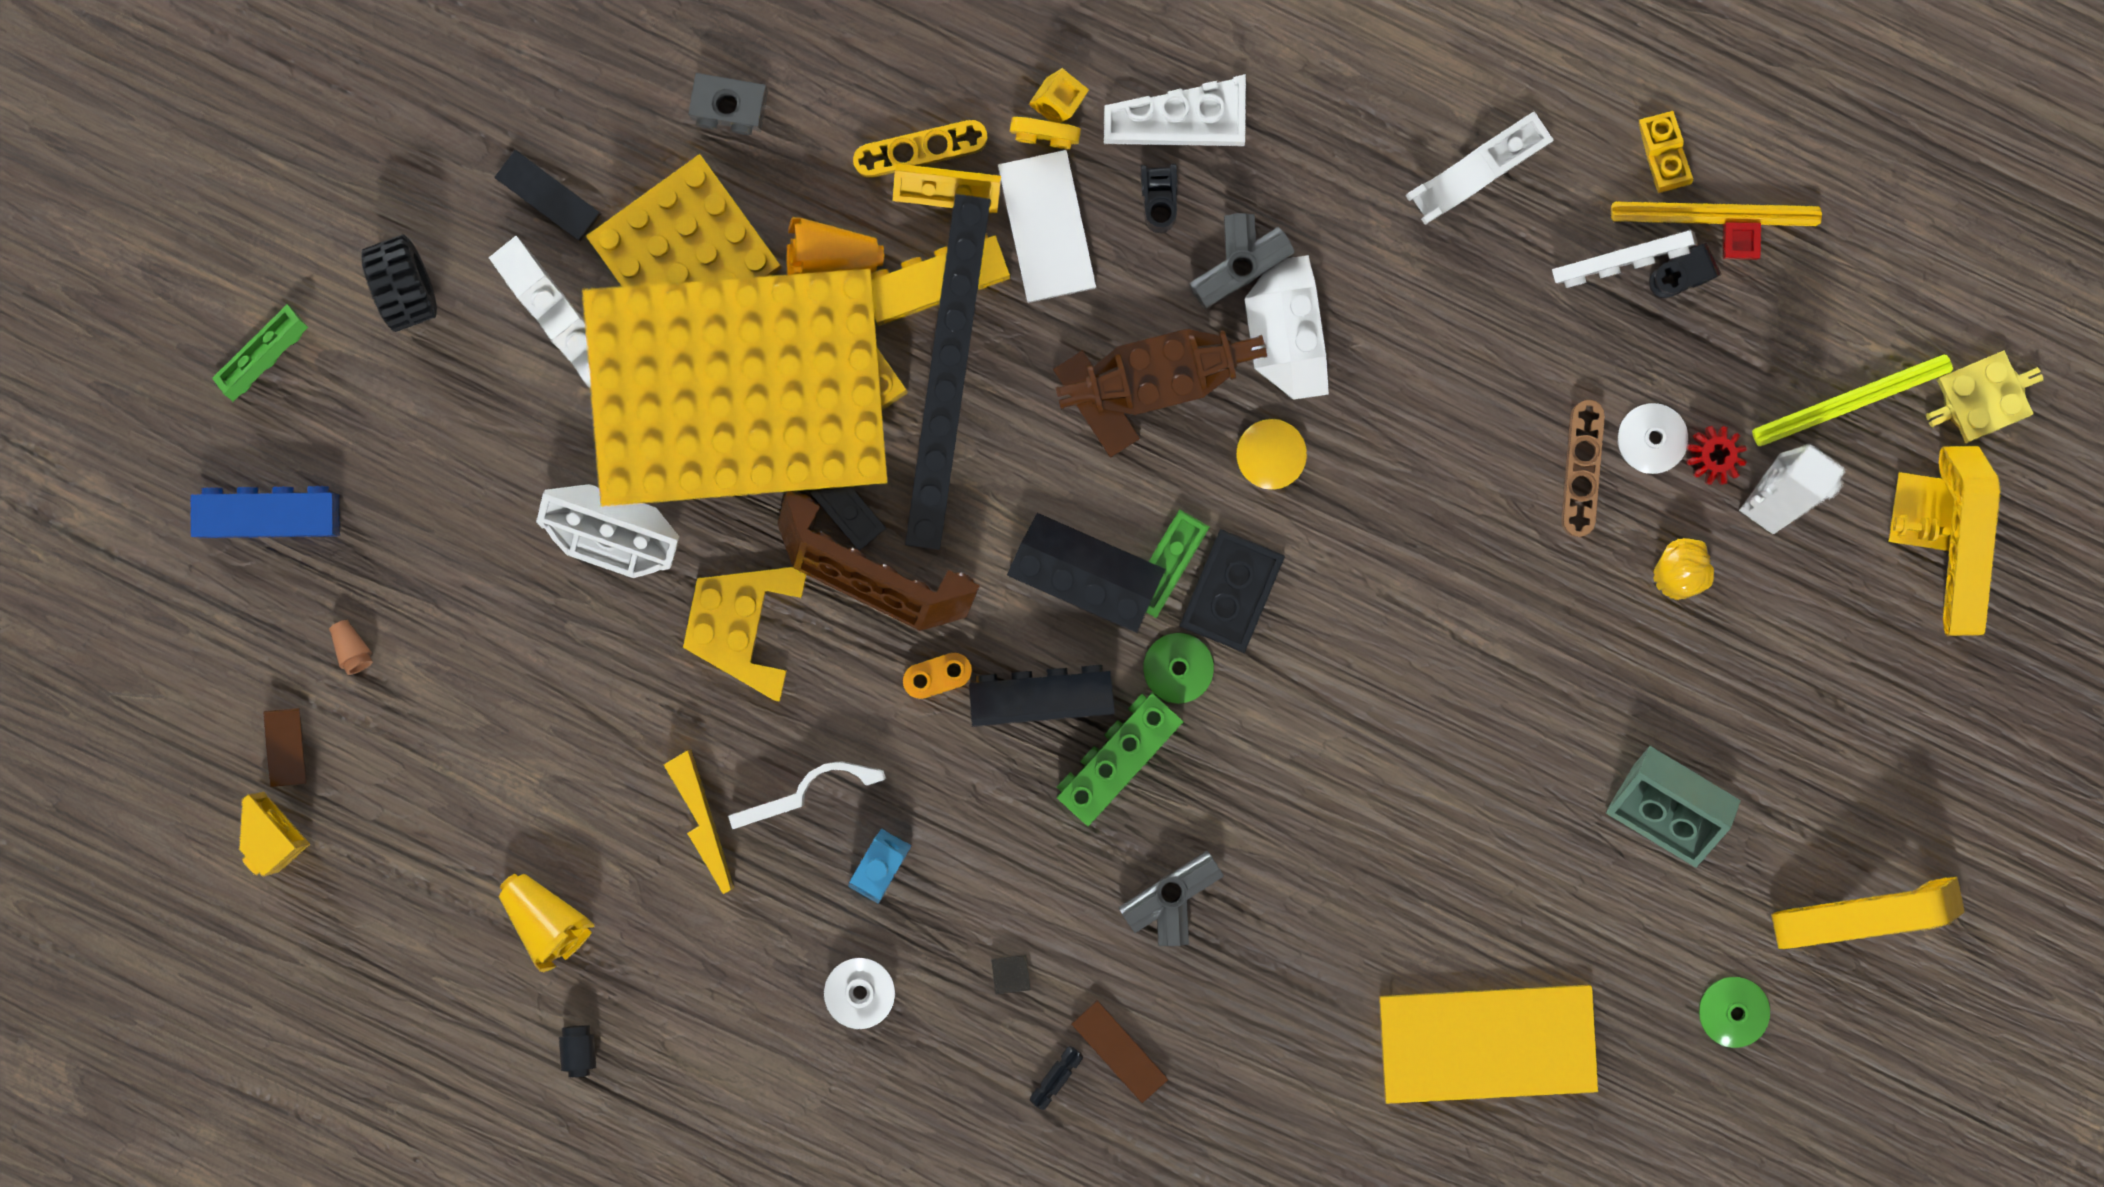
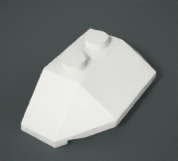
M1309 256L1286 258L1264 272L1244 299L1250 339L1262 335L1265 345L1251 349L1266 348L1267 351L1266 358L1262 357L1253 360L1254 369L1293 400L1328 395L1326 351L1316 284Z
M590 484L545 490L536 521L542 529H546L552 540L566 555L631 578L651 574L661 569L662 571L670 569L680 537L656 507L644 503L601 507L599 487Z

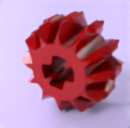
M1713 426L1706 427V437L1700 432L1695 433L1693 437L1699 446L1690 444L1686 448L1688 452L1696 454V457L1686 460L1688 466L1694 464L1699 466L1694 471L1693 476L1698 478L1706 472L1705 484L1711 485L1715 477L1720 485L1727 484V474L1734 479L1738 478L1740 474L1734 465L1745 466L1747 463L1745 459L1737 457L1738 453L1747 451L1745 445L1738 447L1734 445L1739 440L1740 435L1735 433L1727 439L1728 427L1726 426L1720 427L1718 434ZM1714 446L1717 447L1716 451L1722 450L1724 455L1723 458L1718 460L1719 465L1716 464L1717 460L1711 461L1709 454L1715 450Z

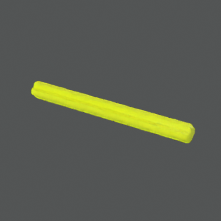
M1941 355L1752 430L1754 441L1758 446H1764L1948 374L1953 370L1951 360L1947 355Z

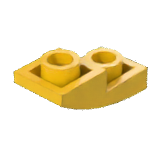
M1670 111L1640 119L1641 136L1657 192L1661 193L1692 184L1693 176L1683 150L1684 140L1674 112Z

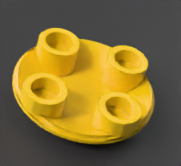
M1266 419L1251 425L1241 436L1236 452V460L1244 477L1260 488L1274 490L1293 483L1302 473L1307 459L1305 441L1299 431L1289 423L1277 419Z

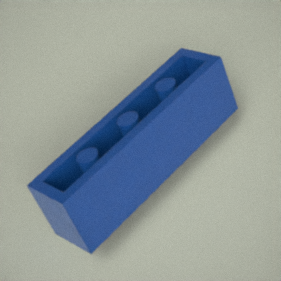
M308 486L307 493H294V487H272V493L258 494V487H237V494H223V488H201L202 494L190 495L191 537L340 536L339 494L329 493V486Z

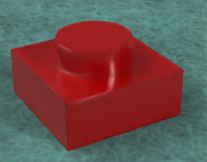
M1726 222L1723 224V259L1758 260L1761 258V223Z

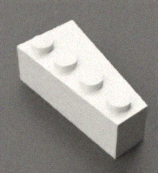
M1811 445L1779 453L1739 511L1771 534H1775L1822 502L1826 497L1831 499L1843 484V481L1839 478L1845 470Z

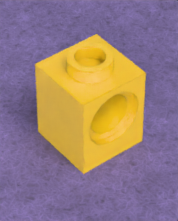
M1061 68L1046 77L1028 105L1050 122L1062 123L1072 117L1089 89Z

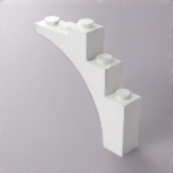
M517 236L513 237L492 254L489 259L515 296L536 318L551 341L568 358L585 383L590 387L584 319L557 287L536 257Z

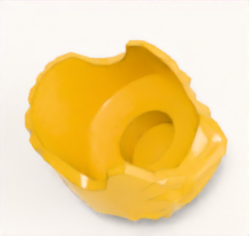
M1683 538L1672 541L1667 545L1653 571V579L1658 590H1661L1665 596H1669L1671 599L1681 600L1698 595L1710 588L1713 584L1714 568L1710 564L1711 560L1706 543L1700 540Z

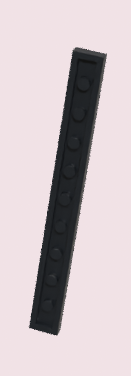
M955 194L905 541V545L937 550H940L991 200L988 198Z

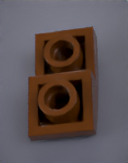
M300 708L264 711L270 787L306 784L307 777Z

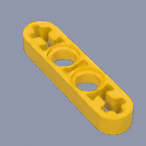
M966 120L860 146L854 153L853 164L861 176L874 178L895 173L896 164L924 166L980 152L986 146L987 131L980 122ZM973 128L975 133L981 132L982 137L977 138V145L970 146L969 141L958 142L960 150L953 151V140L949 132L956 131V138L966 136V129ZM940 135L947 140L948 146L944 153L933 154L928 150L927 144L931 137ZM906 143L913 148V157L908 162L901 163L894 158L893 151L897 145ZM888 147L887 154L892 166L885 167V160L875 162L874 169L868 170L866 165H859V161L865 158L864 153L871 152L873 157L883 156L881 148Z

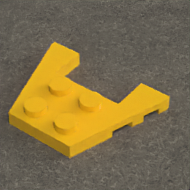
M793 567L697 578L683 648L774 701L781 702L787 670L753 664L751 661L766 591L802 598L807 575Z

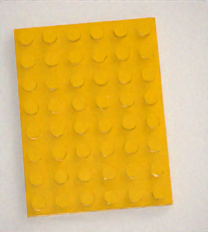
M870 269L582 290L601 507L887 483Z

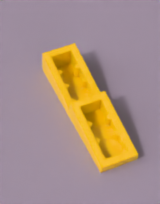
M687 750L665 763L664 767L699 824L697 828L687 834L720 890L725 894L733 889L734 885L692 750Z

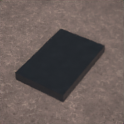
M1220 529L1179 627L1245 654L1285 556Z

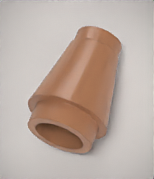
M349 620L337 622L329 628L340 669H345L347 675L363 671L373 663L370 657L372 655L371 650L353 626L350 625Z

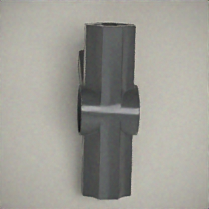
M1236 213L1224 216L1226 260L1189 283L1193 294L1205 310L1239 288L1249 285L1256 277L1295 253L1291 242L1279 227L1256 241L1255 214ZM1239 260L1245 261L1250 265L1251 273L1247 276H1239L1234 272L1232 265Z
M1206 850L1171 874L1162 877L1157 883L1118 908L1134 933L1157 920L1158 946L1189 945L1187 900L1224 877L1208 850ZM1175 882L1181 887V894L1177 900L1167 901L1162 897L1161 890L1166 883Z

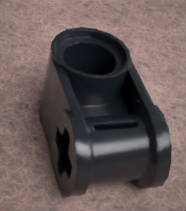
M1170 164L1169 167L1148 168L1146 165H1141V190L1144 197L1145 223L1155 233L1168 232L1174 226L1177 215L1176 195L1178 188L1176 164ZM1157 207H1164L1170 212L1171 217L1166 222H1156L1151 217L1152 210Z
M1703 243L1690 249V254L1677 257L1660 266L1651 274L1649 286L1654 295L1666 299L1711 281L1720 276L1721 272L1707 243ZM1672 276L1674 282L1664 285L1662 278Z

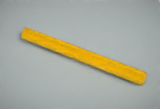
M1616 201L1611 205V219L1616 222L1700 224L1736 222L1761 223V225L1818 226L1821 224L1822 211L1819 206Z

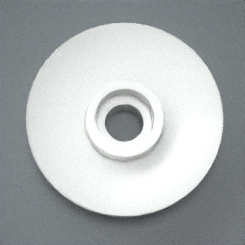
M1656 403L1644 404L1630 411L1622 420L1618 430V447L1624 460L1634 469L1649 474L1662 473L1676 466L1683 458L1688 446L1687 427L1681 416L1672 408ZM1652 431H1657L1661 435L1659 444L1650 442L1649 435Z
M853 958L840 963L828 976L824 988V1000L829 1013L840 1024L853 1029H866L880 1023L889 1014L895 999V988L890 974L882 965L866 958ZM857 986L865 987L867 990L866 997L862 999L857 998L854 995V988Z

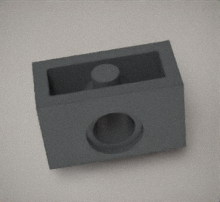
M695 73L688 115L692 120H696V126L702 128L717 129L719 124L731 126V132L741 135H751L752 130L761 132L768 89L764 84ZM725 98H734L737 101L735 111L730 114L719 112V104Z

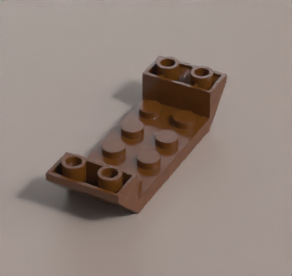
M787 491L777 525L794 569L919 631L967 617L980 585L974 583L971 577L948 570L935 593L925 583L918 580H909L899 575L889 565H879L866 559V556L857 549H846L834 543L830 536L821 532L814 533L813 529L820 506L804 494H794Z

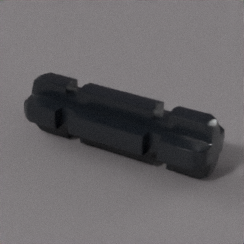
M1069 1046L1061 1055L1062 1060L1054 1064L1042 1080L1041 1088H1036L1030 1096L1031 1103L1041 1110L1047 1108L1052 1101V1095L1056 1096L1071 1076V1070L1073 1068L1076 1069L1083 1060V1055L1074 1047Z

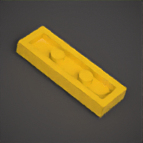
M896 164L893 201L953 208L955 194L991 199L989 212L997 213L1001 176Z

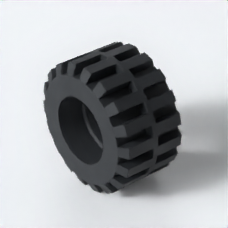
M402 234L362 249L361 262L367 285L382 319L392 331L397 332L436 317L437 303L430 279L417 249L407 236Z

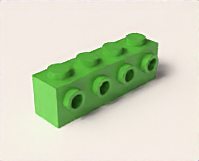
M1153 693L1147 698L1141 694L1128 708L1132 715L1123 724L1117 720L1104 734L1109 740L1099 750L1093 746L1081 759L1080 762L1085 765L1076 776L1070 772L1056 787L1061 791L1057 799L1087 826L1098 817L1183 723Z

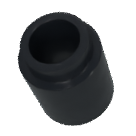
M590 1025L562 1027V1036L559 1037L561 1071H568L569 1077L590 1076V1069L597 1068L594 1034L590 1032Z

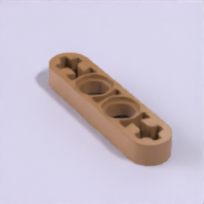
M1584 400L1576 404L1570 415L1561 521L1564 531L1573 537L1588 535L1594 529L1596 523L1605 416L1602 406L1593 400ZM1586 406L1590 407L1591 413L1597 416L1596 420L1590 421L1588 431H1596V438L1589 435L1576 436V430L1584 431V419L1579 418L1578 414L1585 411ZM1581 441L1589 442L1594 448V455L1589 461H1581L1575 455V447ZM1578 476L1586 477L1591 483V490L1586 496H1578L1572 490V482ZM1570 499L1576 502L1590 501V508L1582 507L1581 516L1587 519L1588 523L1585 526H1581L1580 531H1575V525L1569 523V519L1577 514V506L1570 507Z

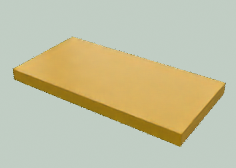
M1591 985L1379 996L1386 1104L1598 1092Z

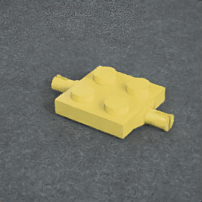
M2003 350L1939 377L1937 382L1944 395L1945 407L1926 414L1927 420L1941 416L1931 420L1929 425L1934 427L1951 419L1959 428L1965 443H1969L2033 415V411L2025 396V388L2042 382L2043 375L2040 374L2029 379L2041 372L2038 367L2018 375L2012 368Z

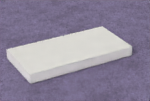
M1067 150L998 164L1027 303L1095 289V279Z

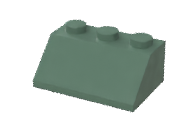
M1649 746L1631 768L1607 808L1606 814L1697 868L1731 829L1741 800L1652 746Z

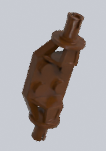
M1183 329L1117 346L1095 366L1092 367V364L1087 365L1089 376L1086 377V381L1055 387L1058 397L1073 394L1072 397L1059 400L1060 408L1062 410L1066 407L1092 401V404H1096L1099 414L1104 413L1103 409L1137 415L1204 398L1229 377L1231 380L1236 379L1235 368H1237V364L1267 357L1266 348L1251 351L1253 347L1265 345L1263 336L1259 335L1258 337L1231 343L1230 340H1227L1225 331H1220L1219 335ZM1221 344V346L1198 349V346ZM1118 367V369L1115 370V371H1112V372L1107 373V374H1105V375H1102V376H1100V377H1098V378H1095V376H1097V375H1099V374H1102V373H1104V372H1106V371H1109V370H1111V369H1113V368Z

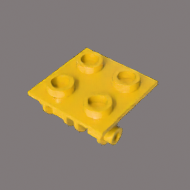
M1898 473L1888 542L1949 551L1954 498L1943 479Z

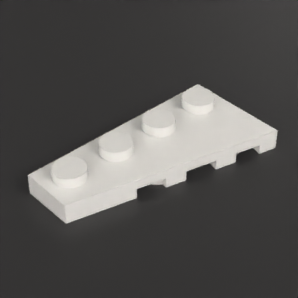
M1246 74L1219 83L1217 81L1204 83L1201 87L1183 91L1182 89L1168 91V94L1150 98L1146 96L1105 105L1104 144L1245 146Z
M1689 230L1552 269L1555 283L1564 282L1565 287L1570 288L1586 283L1585 276L1599 273L1601 279L1621 273L1619 267L1634 264V268L1637 269L1654 264V258L1668 254L1669 259L1690 254L1689 248L1698 246L1695 232Z

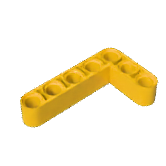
M1979 446L1941 447L1939 453V471L1954 498L1943 609L1944 632L1946 636L1984 635L2000 498L1999 479Z
M1948 877L1928 881L1913 891L1787 909L1771 913L1778 949H1790L1940 927L1950 924L1965 913L1958 877Z

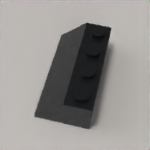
M1037 513L1019 546L1007 576L1138 634L1166 569Z
M1103 665L1081 666L1082 673L1068 675L1067 668L1047 669V677L1033 678L1032 671L1011 673L1012 680L1002 681L997 680V674L976 676V683L969 684L972 727L1115 714L1111 672L1103 671Z

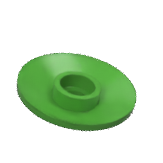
M1173 633L1161 637L1152 644L1144 659L1143 672L1147 685L1159 698L1171 703H1186L1201 696L1209 687L1213 677L1214 664L1210 651L1202 641L1189 634ZM1177 661L1183 662L1186 666V670L1182 675H1176L1172 671V666Z
M1727 977L1716 981L1705 991L1699 1006V1018L1704 1031L1712 1040L1726 1047L1739 1048L1752 1044L1763 1035L1770 1019V1006L1765 993L1754 982L1741 977ZM1736 1007H1740L1743 1010V1016L1739 1020H1734L1731 1016L1732 1010Z

